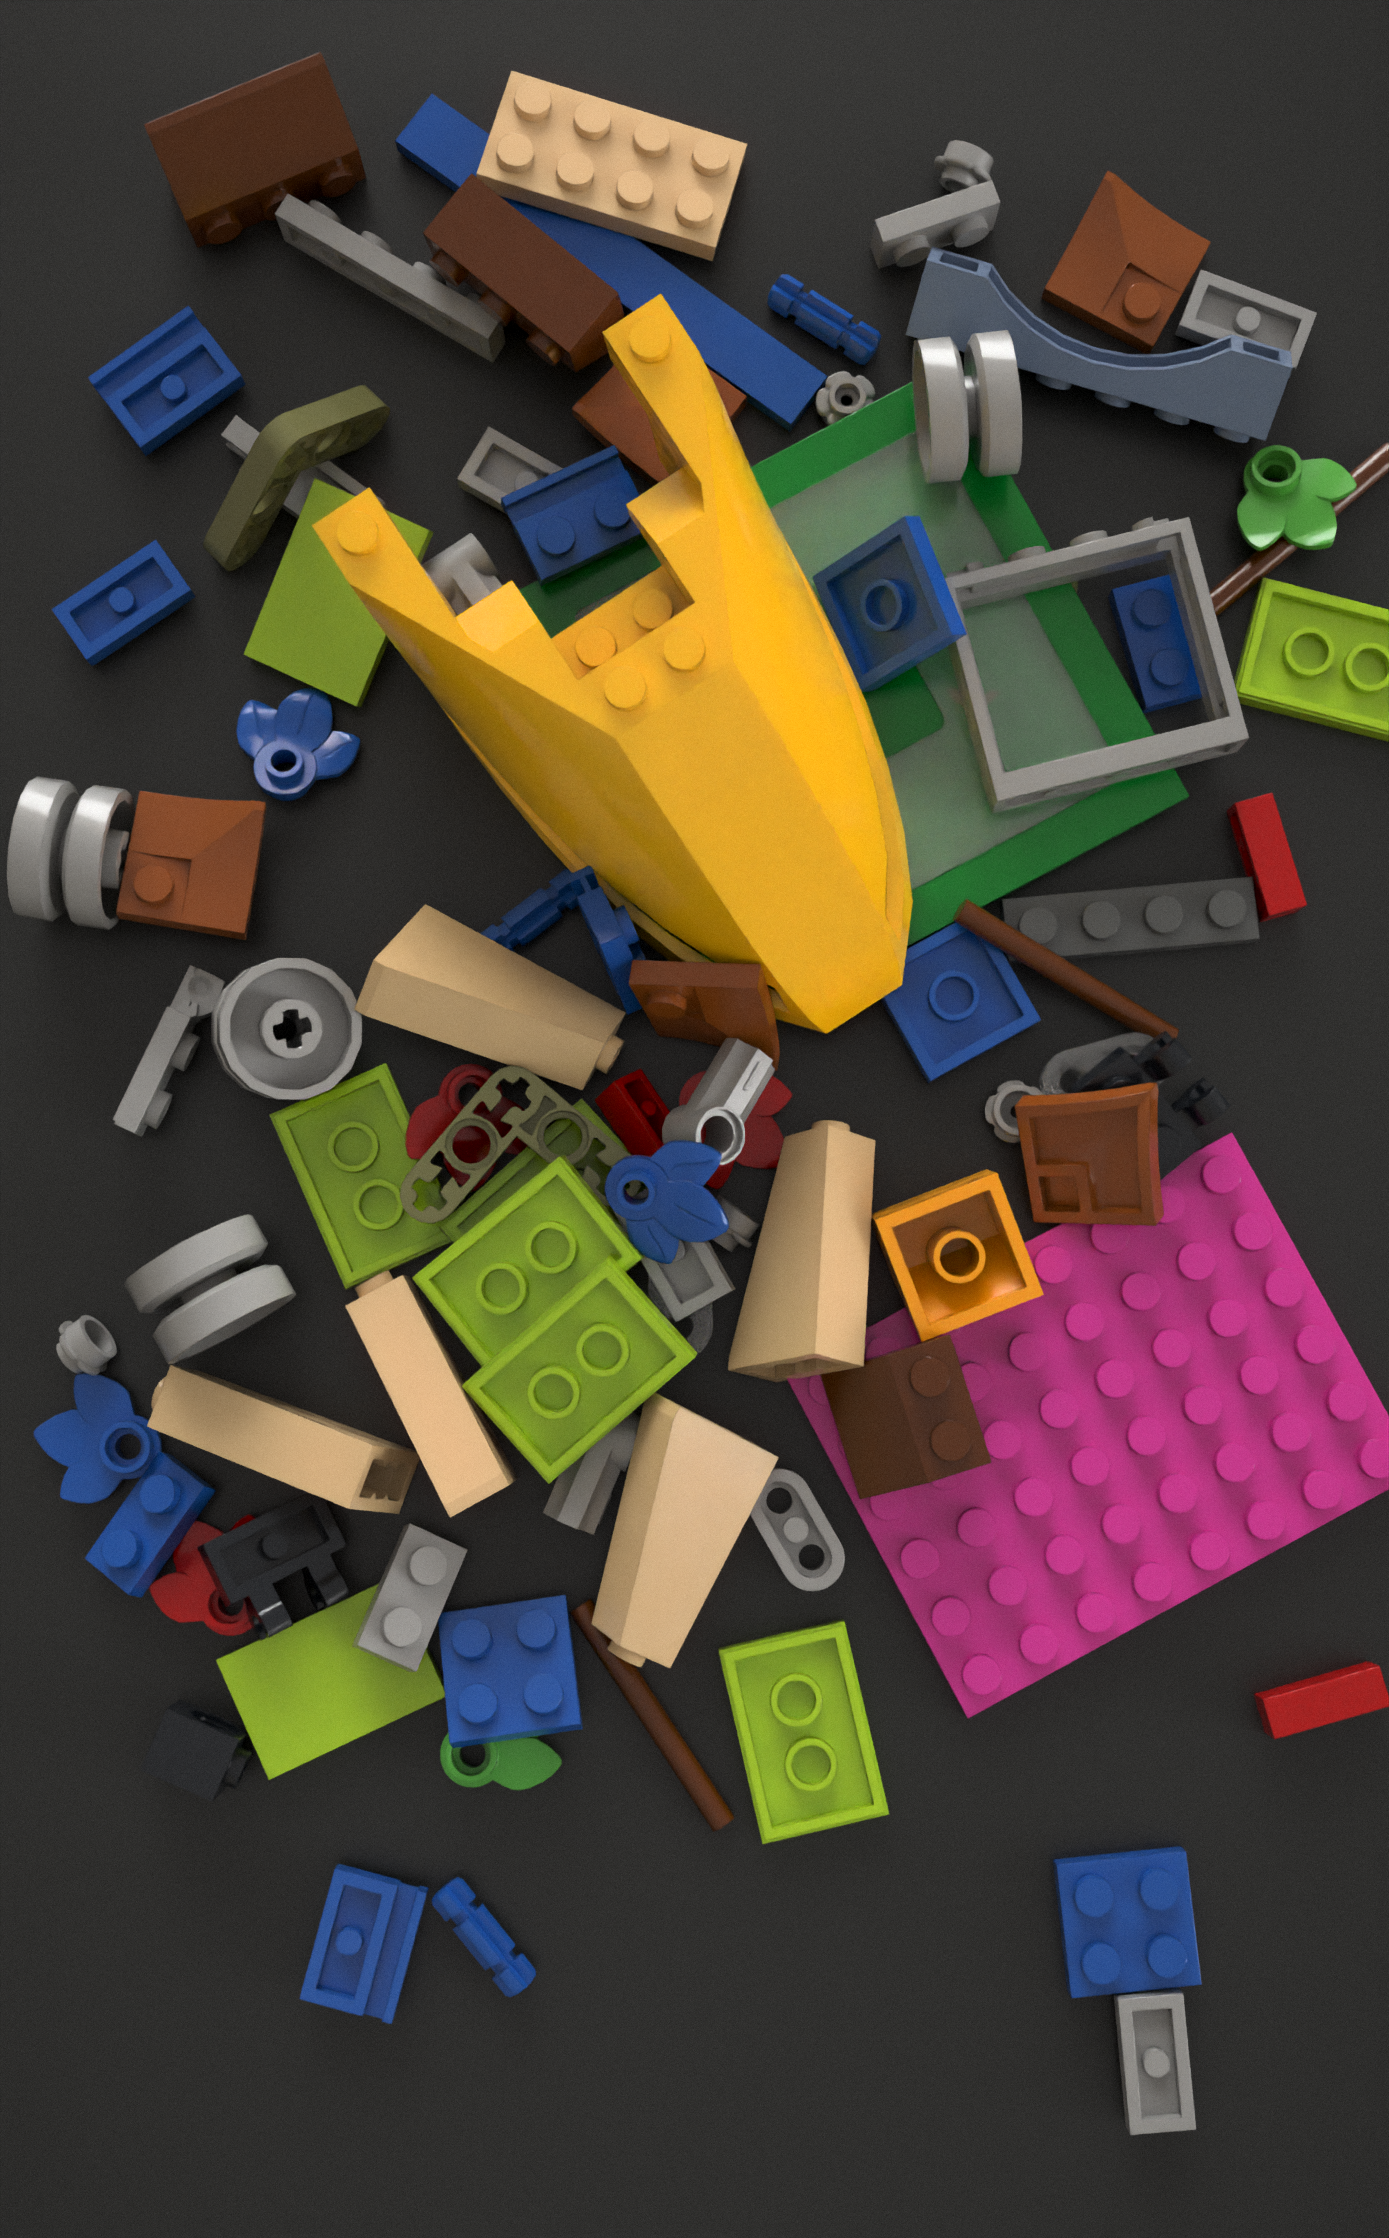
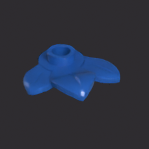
M315 687L303 688L293 692L281 702L278 710L262 702L249 700L241 709L238 717L236 731L238 744L241 750L254 760L253 772L256 783L267 795L281 801H292L304 796L313 786L315 780L339 777L345 773L354 763L361 743L360 738L343 731H332L333 714L331 703L325 692ZM281 763H295V766L286 772L274 769L275 766Z
M675 1140L665 1143L651 1157L644 1155L627 1156L616 1162L610 1169L605 1180L606 1199L610 1207L618 1215L626 1218L629 1240L642 1255L660 1263L671 1264L678 1250L679 1239L686 1242H705L727 1232L730 1224L726 1213L710 1191L703 1187L720 1164L722 1154L719 1151L699 1142ZM631 1180H639L647 1186L649 1195L643 1199H634L627 1193L625 1184Z
M86 1373L77 1374L74 1379L73 1391L77 1409L63 1412L42 1423L34 1430V1438L48 1456L58 1463L69 1467L61 1484L60 1497L71 1502L90 1504L108 1498L123 1479L141 1477L158 1452L162 1451V1439L159 1431L147 1427L149 1422L147 1418L135 1414L130 1393L125 1387L106 1376H93ZM128 1434L135 1435L141 1444L139 1454L133 1459L124 1456L120 1448L122 1439Z

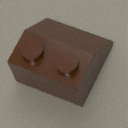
M941 1335L864 1360V1367L820 1374L859 1499L930 1483L992 1463L951 1335Z

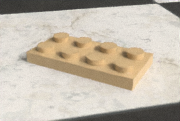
M511 71L476 177L499 196L713 261L743 165L747 144Z

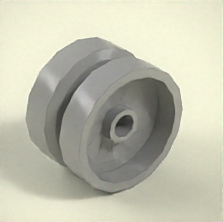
M1001 330L972 334L965 349L964 372L959 350L950 336L914 340L912 354L914 416L918 451L925 482L930 484L961 480L968 463L969 444L975 467L982 476L992 477L1018 474L1022 456V399L1017 360L1009 331Z
M35 777L28 781L18 801L8 845V897L15 914L23 918L53 922L67 910L71 921L78 926L110 930L117 924L119 919L116 914V908L136 812L133 797L126 789L93 785L80 797L76 787L69 781Z
M275 958L241 971L221 991L211 1015V1043L221 1068L241 1088L265 1098L305 1100L332 1089L352 1069L362 1045V1014L354 1010L357 1002L352 990L332 969L307 958ZM283 1017L290 1019L295 1027L293 1037L287 1042L286 1038L276 1039L273 1034V1025L282 1023Z
M247 1214L233 1218L178 1243L142 1266L128 1277L124 1283L140 1313L158 1314L183 1304L162 1319L152 1335L168 1364H175L191 1358L235 1336L274 1313L297 1295L281 1266L265 1264L238 1274L256 1262L268 1245L253 1215Z

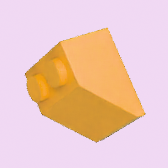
M985 1169L872 1213L871 1224L921 1342L1044 1295L997 1172Z

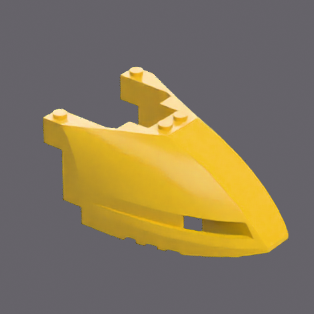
M660 293L602 333L610 359L648 416L659 460L670 475L626 504L629 516L662 566L553 638H550L512 580L457 616L444 595L420 564L370 487L313 524L312 527L367 610L433 695L458 733L499 788L544 843L572 873L587 866L592 867L598 884L602 887L612 910L624 905L638 937L667 960L713 963L667 932L669 931L716 963L760 964L767 985L775 989L769 988L775 1018L783 1022L828 1034L902 986L913 904L904 828L889 767L867 702L843 648L813 588L770 511L699 350Z

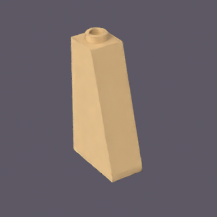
M427 904L416 913L373 960L354 1009L367 1017L510 1066L523 1067L536 1075L580 1090L584 1089L596 1070L605 1074L610 1071L625 1042L615 1035L626 1012Z
M833 1120L817 1121L812 1124L810 1130L784 1138L729 1355V1371L773 1382L787 1381V1378L798 1379L864 1367L875 1140L850 1132V1126L844 1122Z
M388 1270L357 1286L355 1291L359 1299L345 1307L449 1517L451 1518L517 1480L518 1477L481 1408L461 1387L466 1380L410 1276L401 1275L393 1279Z
M170 1365L166 1377L158 1383L152 1396L151 1407L153 1412L147 1427L348 1509L399 1514L420 1459L417 1451L198 1370Z
M656 1392L644 1401L591 1624L611 1639L607 1650L622 1660L637 1667H642L647 1658L671 1668L779 1457Z

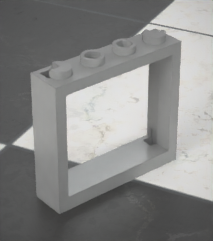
M1152 516L1135 523L1131 527L1132 531L1108 537L1106 531H1093L1072 539L1069 543L1070 547L1046 553L1044 546L1029 547L1011 554L1008 557L1007 563L984 568L982 562L966 563L965 569L946 573L947 578H945V581L967 635L948 645V650L991 814L1236 753L1249 739L1189 517L1169 522L1168 518L1154 521ZM1165 559L1209 722L1005 773L962 610Z

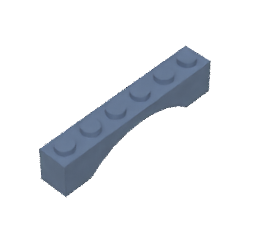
M933 246L926 260L905 334L918 338V340L950 336L957 345L958 350L965 352L966 345L972 334L1008 330L1014 345L1017 367L1036 373L1035 379L1043 385L1060 390H1069L1072 384L1096 391L1094 396L1106 404L1116 407H1129L1132 401L1155 408L1154 414L1158 418L1173 424L1188 425L1190 420L1193 419L1213 425V431L1217 435L1240 443L1248 442L1250 437L1266 441L1293 368L1290 351L1232 334L1200 347L1167 354H1127L1093 347L1060 333L1035 316L1009 290L991 263Z

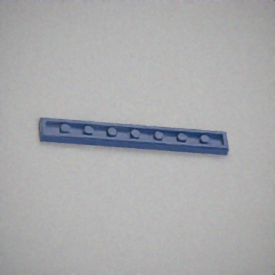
M431 94L397 137L395 143L397 151L456 192L471 173L476 176L490 134L434 94ZM500 196L619 293L624 314L629 315L661 293L699 350L706 367L745 394L747 402L789 432H791L816 399L817 392L825 387L827 375L634 237Z

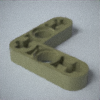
M360 385L285 412L274 418L260 432L205 536L203 548L227 571H232L242 566L257 552L300 472L366 445L386 423L390 414V408L366 385Z
M508 1066L499 1069L490 1076L406 1175L401 1184L400 1199L403 1208L409 1216L419 1222L433 1224L445 1220L457 1209L516 1138L520 1139L548 1164L557 1159L560 1155L550 1152L545 1145L544 1131L551 1122L558 1119L571 1120L579 1127L582 1135L579 1148L574 1153L566 1155V1158L572 1165L585 1157L593 1139H596L605 1147L595 1157L609 1168L613 1167L622 1158L631 1155L534 1073L523 1067ZM521 1079L529 1085L525 1092V1097L530 1102V1105L524 1111L516 1106L508 1110L500 1122L511 1126L512 1129L502 1138L490 1121L473 1113L481 1103H484L488 1111L492 1113L502 1099L501 1093L496 1089L502 1081L514 1085ZM469 1126L479 1127L484 1130L491 1142L487 1157L481 1162L474 1164L459 1160L453 1150V1139L461 1129ZM442 1152L453 1168L470 1175V1178L462 1187H459L452 1177L441 1191L442 1196L447 1200L445 1206L440 1210L433 1206H428L421 1212L414 1206L419 1195L413 1189V1186L420 1178L427 1183H431L442 1172L443 1168L431 1163L438 1153ZM587 1165L582 1178L605 1207H610L606 1196L601 1194L596 1188L601 1181L600 1176ZM639 1180L627 1182L629 1185L627 1189L629 1196L633 1197L637 1194L641 1186V1181Z

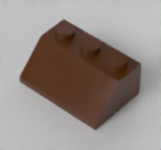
M321 51L144 124L197 248L208 243L223 244L236 238L242 229L266 219L277 221L275 212L287 194L304 203L322 196L337 197L352 189L356 182L366 178L358 146Z
M471 173L423 232L433 255L429 260L432 267L455 287H459L465 281L481 294L477 300L479 305L498 323L507 327L512 320L529 334L526 339L527 344L552 366H555L561 360L572 370L578 372L607 354L608 349L602 332L625 317L619 293Z

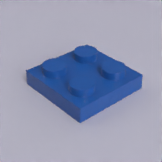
M920 516L902 517L812 577L831 626L843 648L862 692L878 689L967 635Z
M956 922L907 949L902 986L880 999L928 1084L1041 1021L1002 950Z
M566 1595L441 1613L438 1619L449 1743L452 1748L583 1729L569 1606Z
M1181 1846L1053 1860L1067 1992L1071 1998L1202 1985L1187 1854Z

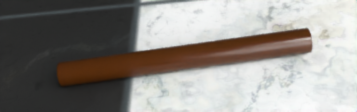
M1385 442L1350 472L1357 487L1349 496L1331 503L1335 516L1340 514L1389 472L1388 442ZM1281 536L1268 548L1262 551L1257 550L1209 591L1216 617L1299 547L1288 543Z
M965 899L955 912L954 922L1147 1040L1152 1041L1164 1031L1168 1032L1172 1039L1177 1038L1179 1029L968 899Z
M591 1598L570 1611V1615L712 1831L715 1832L731 1822L735 1816L636 1666L622 1660L607 1650L611 1639L591 1624L595 1604Z

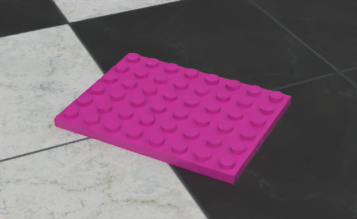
M1229 1133L1195 1151L1160 1181L1164 1215L1156 1226L1061 1223L1024 1243L1044 1295L941 1334L951 1335L992 1463L930 1483L859 1499L820 1375L798 1379L787 1378L794 1395L967 1718L976 1715L1389 1489V1415L1233 1133ZM906 1307L866 1327L864 1360L921 1342Z

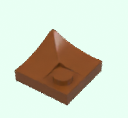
M1107 171L1069 245L1044 288L1041 299L1142 353L1150 354L1211 242L1168 217L1138 195L1116 174Z
M613 365L573 406V416L605 447L608 448L615 445L620 460L652 486H655L670 475L659 460L646 412L615 365ZM707 368L720 394L730 421L733 423L745 408L747 396Z
M140 791L116 908L118 919L246 940L260 860L267 809L266 802L200 799Z
M632 960L629 986L658 1036L694 1040L718 1047L722 1046L726 1038H738L750 1046L759 1048L773 1060L772 1066L775 1068V1071H778L780 1047L776 1018L769 987L760 964Z
M1143 1083L1115 1089L1071 1094L1024 1095L1017 1102L1015 1111L1034 1222L1156 1226L1164 1215L1158 1155L1157 1083Z

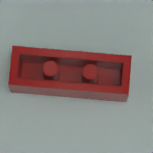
M1273 793L1234 803L1226 812L1246 877H1253L1256 909L1260 922L1298 912L1307 903Z
M641 1068L614 1081L595 1099V1102L631 1155L651 1157L664 1145L662 1127L670 1111Z
M1370 1661L1254 1694L1265 1734L1273 1739L1389 1707V1695L1380 1666Z

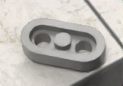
M773 1468L750 1513L751 1518L783 1574L791 1584L805 1591L826 1589L837 1581L843 1571L845 1563L843 1546L803 1478L792 1470ZM775 1488H783L790 1493V1506L783 1512H774L767 1506V1496ZM806 1545H817L823 1551V1560L815 1568H806L799 1562V1553Z

